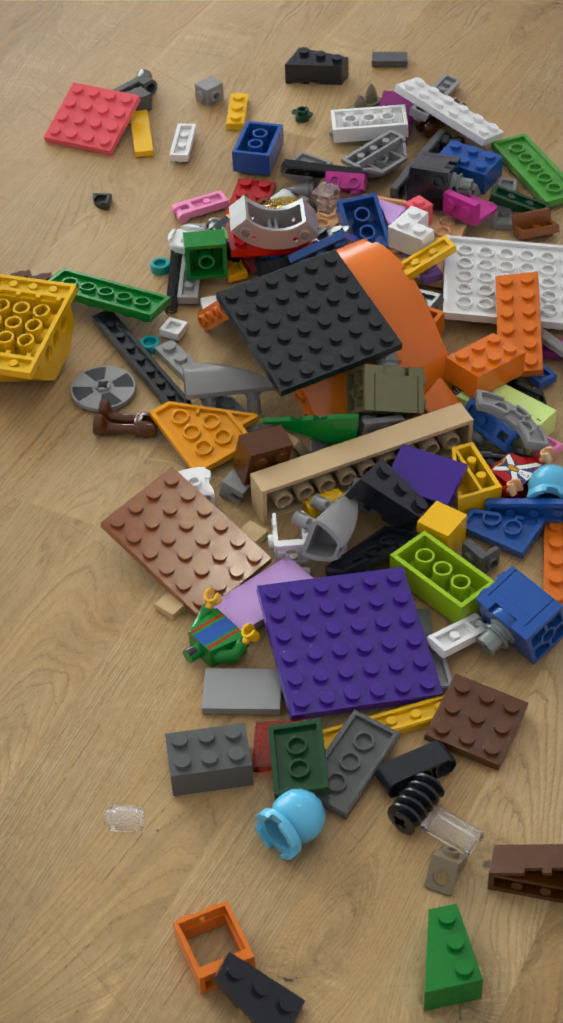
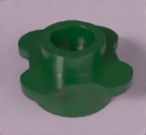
M305 106L292 110L295 120L299 123L308 122L310 117L313 116V113Z

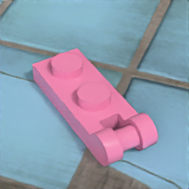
M219 190L176 203L171 207V211L180 223H186L189 218L202 216L203 214L228 207L229 200Z

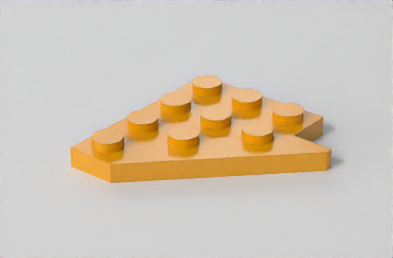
M171 401L149 412L152 420L189 468L205 467L208 470H212L234 458L239 435L248 433L246 428L259 422V416L255 413Z

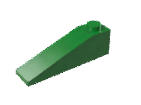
M328 414L320 418L314 415L300 416L299 418L294 416L265 417L260 419V424L268 427L281 424L288 433L327 445H336L356 438L359 414Z

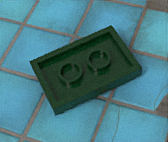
M321 718L268 726L275 800L279 795L291 789H304L315 795L330 793Z

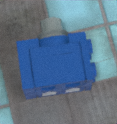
M514 566L501 572L496 581L488 588H484L476 598L486 630L477 639V642L489 655L493 656L501 648L507 650L510 644L535 665L563 638V605Z

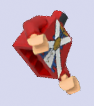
M552 446L543 448L540 454L533 457H520L509 453L499 462L493 458H488L486 463L502 486L501 498H526L528 481L532 473L544 464H551L552 458L556 457V453Z

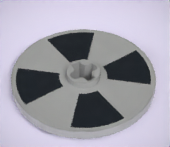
M97 366L77 375L71 383L70 392L75 404L85 410L98 412L101 399L110 401L112 410H115L131 401L136 392V383L134 377L122 368L116 366Z

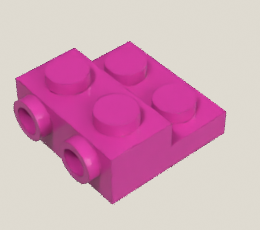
M326 171L324 187L332 194H341V191L349 192V195L359 196L360 193H365L366 189H368L369 181L366 175L361 173Z

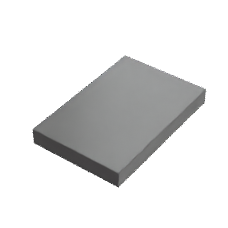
M205 668L202 714L280 715L282 687L277 669Z

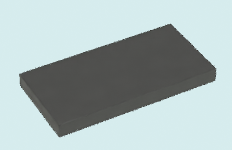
M354 709L325 751L330 793L316 795L321 800L323 807L346 820L375 777L376 769L385 762L399 741L401 733Z

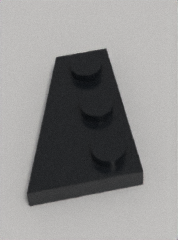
M228 952L213 978L214 983L236 1008H240L252 1023H294L305 1002L304 999L231 952Z

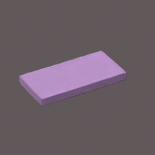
M286 556L222 596V602L217 606H213L212 609L218 608L240 630L247 623H251L257 629L265 624L256 592L258 585L312 579L313 577L289 556Z

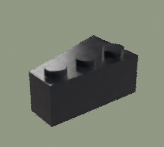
M299 47L285 64V84H291V81H302V84H308V81H319L320 85H342L349 76V57L311 50L307 47Z
M382 459L344 495L349 499L354 497L364 503L363 508L368 511L371 509L375 510L383 516V521L394 528L409 531L417 525V521L431 507L424 498L420 497Z

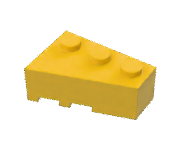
M473 442L451 447V459L465 463L468 466L454 497L456 510L465 514L471 508L486 510L485 503L487 498H501V484Z

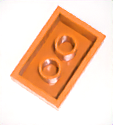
M492 333L447 356L444 379L475 398L477 389L491 392L523 375L526 352L504 340L499 335Z

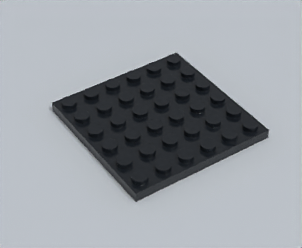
M336 249L216 292L217 301L280 397L402 349L403 343Z

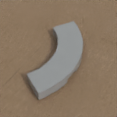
M480 389L476 390V410L492 414L508 423L521 437L525 449L541 451L543 448L550 446L541 425H537L531 419L532 415L518 404L514 406L504 401L505 397Z

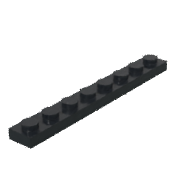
M103 311L92 316L96 327L162 405L168 401L191 404V401L185 398L182 390L114 312Z

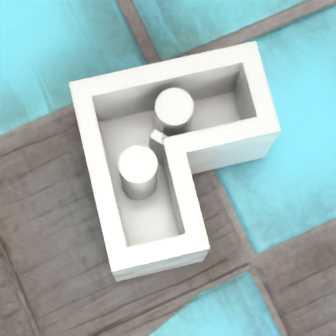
M409 207L388 226V247L408 255H413L434 242V229L429 228L428 212L417 207Z

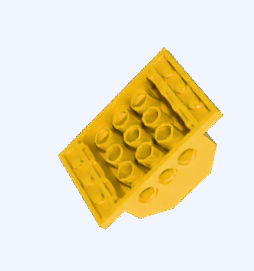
M0 274V382L56 380L71 350L74 327L71 303L78 292L77 284Z

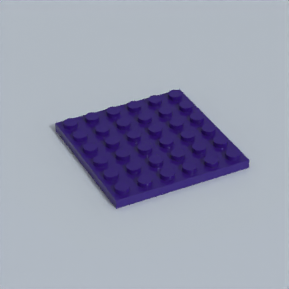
M403 567L257 586L256 592L290 721L350 713L354 709L364 711L411 704L444 694Z

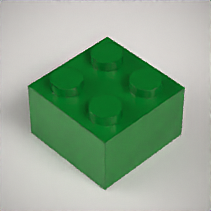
M224 229L183 232L187 281L228 277L227 246Z

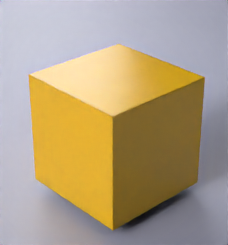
M437 500L417 521V532L422 533L425 530L454 552L466 540L467 514Z

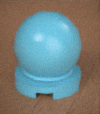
M549 464L536 469L528 481L526 498L563 499V467Z
M291 789L279 795L273 803L272 809L265 808L255 816V819L259 822L255 829L268 849L274 846L282 853L279 857L289 861L301 852V844H306L318 837L324 828L326 813L321 800L314 793L304 789Z

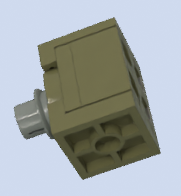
M396 351L373 360L372 363L374 365L363 364L346 371V414H359V417L362 415L386 417L397 414L402 415L404 419L424 414L426 400L424 398V386L426 383L424 368L400 367L399 364L402 361L397 359Z

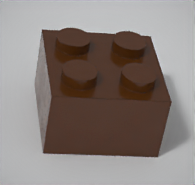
M281 424L239 435L232 466L243 485L251 484L250 473L289 461L293 443Z

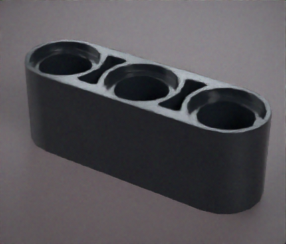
M436 740L384 762L376 769L375 777L389 797H398L417 774L424 773L439 779L451 773L457 763L443 742Z

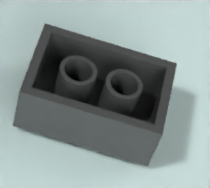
M245 723L165 734L173 796L254 785Z

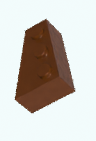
M563 844L494 845L489 870L488 889L563 903Z

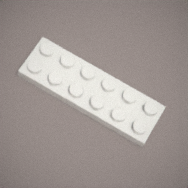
M413 78L395 85L394 92L481 146L501 139L504 131L499 129L496 124L484 120L483 116L471 112L467 106L458 104L452 97L440 93L439 89L427 85L421 78Z

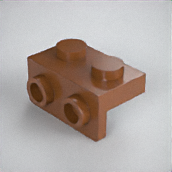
M549 208L512 215L513 234L522 239V241H531L534 237L538 236L551 237L553 233L560 232L559 224L551 220V209Z

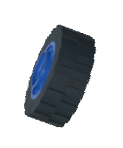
M288 255L259 256L254 259L257 276L259 277L292 265Z

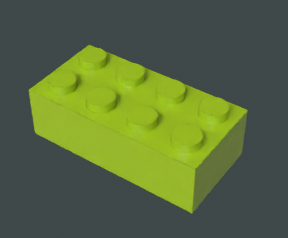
M425 530L390 554V568L403 567L410 591L452 623L473 613L479 615L481 612L476 598L484 588H488L495 582Z

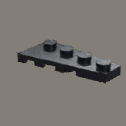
M384 526L344 553L338 560L325 566L326 576L363 572L390 559V554L420 533Z

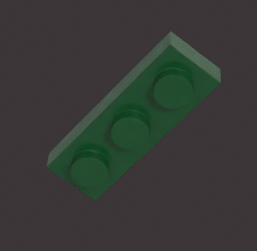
M494 184L489 201L494 202L496 205H502L521 213L550 207L548 203Z

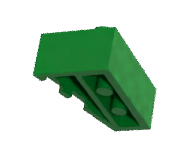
M457 903L429 909L424 1011L481 999L483 978Z

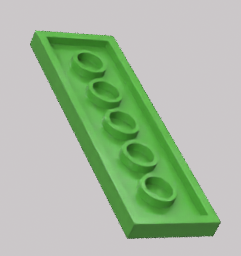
M525 133L491 143V149L495 154L503 156L505 165L537 200L550 204L549 208L563 204V173Z

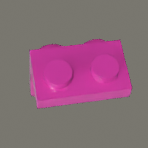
M450 189L443 192V213L475 227L497 211V205L474 195L468 197Z

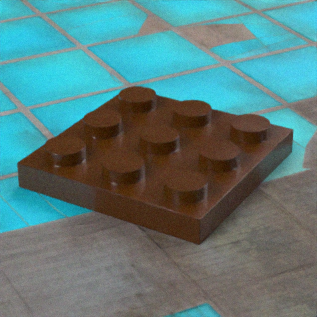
M455 673L425 733L424 740L428 742L440 740L448 750L499 771L528 709L529 703Z

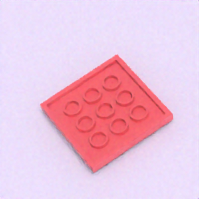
M73 82L44 135L45 142L112 156L141 101L140 97L135 94Z

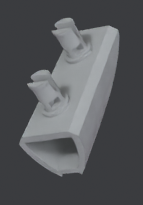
M214 363L182 364L185 398L187 400L200 398L202 406L216 408L215 398L217 396L244 394L247 398L248 413H253V404H255L257 414H261L259 394L265 391L276 390L269 379L242 368Z
M349 490L335 502L316 493L310 502V507L323 512L316 519L299 509L295 512L291 523L309 531L302 548L304 557L327 562L338 560L343 555L358 517V500L354 497L349 499L344 496Z

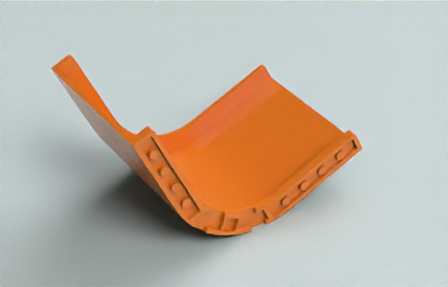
M361 239L336 249L403 343L402 349L397 351V359L402 361L399 366L405 368H424L426 378L424 394L440 377L452 389L453 385L444 379L445 360L449 354L418 285L414 279L409 280L403 271L405 269L403 263L385 246L378 242H368V239ZM218 301L197 312L199 325L206 332L229 320V317ZM346 371L294 391L295 399L301 404L304 411L303 416L346 414Z

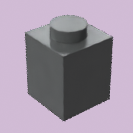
M140 86L125 92L139 95L141 101L135 111L152 110V95Z

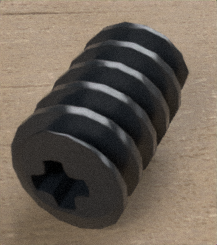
M417 774L388 808L387 813L391 823L402 833L412 835L415 832V828L421 825V820L426 819L427 813L433 810V805H437L440 798L444 796L445 791L442 784L428 774Z

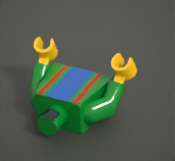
M208 588L204 592V599L207 603L202 605L188 632L190 647L183 650V655L189 663H193L201 658L209 667L237 662L243 654L247 653L249 642H257L260 638L259 632L255 630V626L251 623L245 624L240 630L218 608L212 609L213 606H217L222 602V595L218 592L212 598L215 590L212 588Z

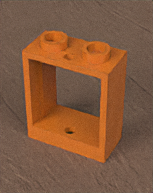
M227 901L220 904H212L202 911L192 915H184L179 920L173 922L175 939L201 994L218 988L213 978L224 958L200 967L188 943V939L225 925L238 951L234 955L255 968V956Z

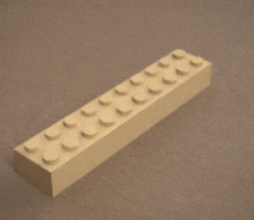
M457 403L250 473L252 508L263 525L271 522L272 513H276V520L295 514L298 509L303 511L302 503L306 501V498L313 497L316 493L321 494L336 488L346 492L348 486L352 487L354 477L362 478L380 459L392 467L402 444L451 459V447L472 442L474 419L461 403Z

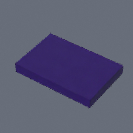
M402 444L392 469L427 502L435 503L437 500L447 506H451L468 466L465 463Z

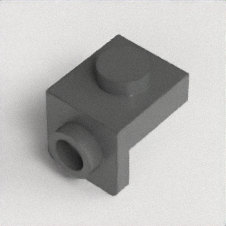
M469 538L462 542L461 557L485 574L498 566L500 548L494 546L490 550L485 551Z

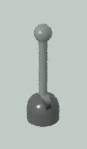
M473 428L472 442L477 448L482 447L484 444L496 446ZM517 446L513 447L512 451L516 454H523L524 448Z

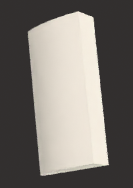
M405 104L331 110L333 143L373 140L390 129L404 135L405 138L408 137Z

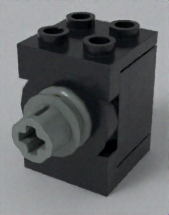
M423 151L409 168L406 202L420 195L433 204V210L443 211L444 191L450 189L470 197L474 181L471 178H464L463 173L459 174L461 157Z

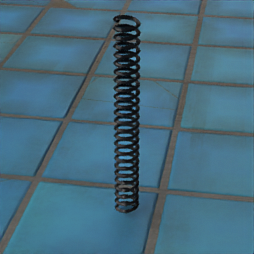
M171 250L167 296L171 297V305L165 309V313L168 316V313L175 314L178 311L177 294L182 254L174 253L175 251Z

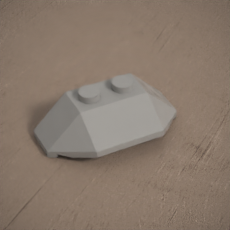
M390 129L343 157L341 163L347 167L363 168L362 174H365L367 178L384 176L407 161L406 138L404 135Z

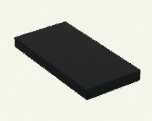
M285 159L281 165L280 172L282 174L325 179L326 171L362 174L363 168Z

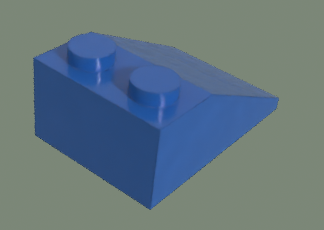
M377 193L337 201L336 214L342 227L351 226L354 231L352 235L357 236L359 240L368 239V242H378L386 248H391L388 247V229Z

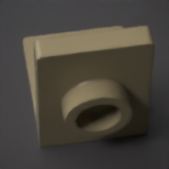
M440 847L432 854L424 886L450 896L454 889L458 870L467 861L469 855L460 852V850L454 847ZM442 869L448 873L449 882L446 885L436 883L434 880V872L436 870Z

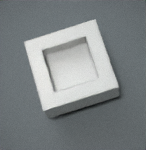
M169 317L159 329L160 336L179 341L188 330V322Z

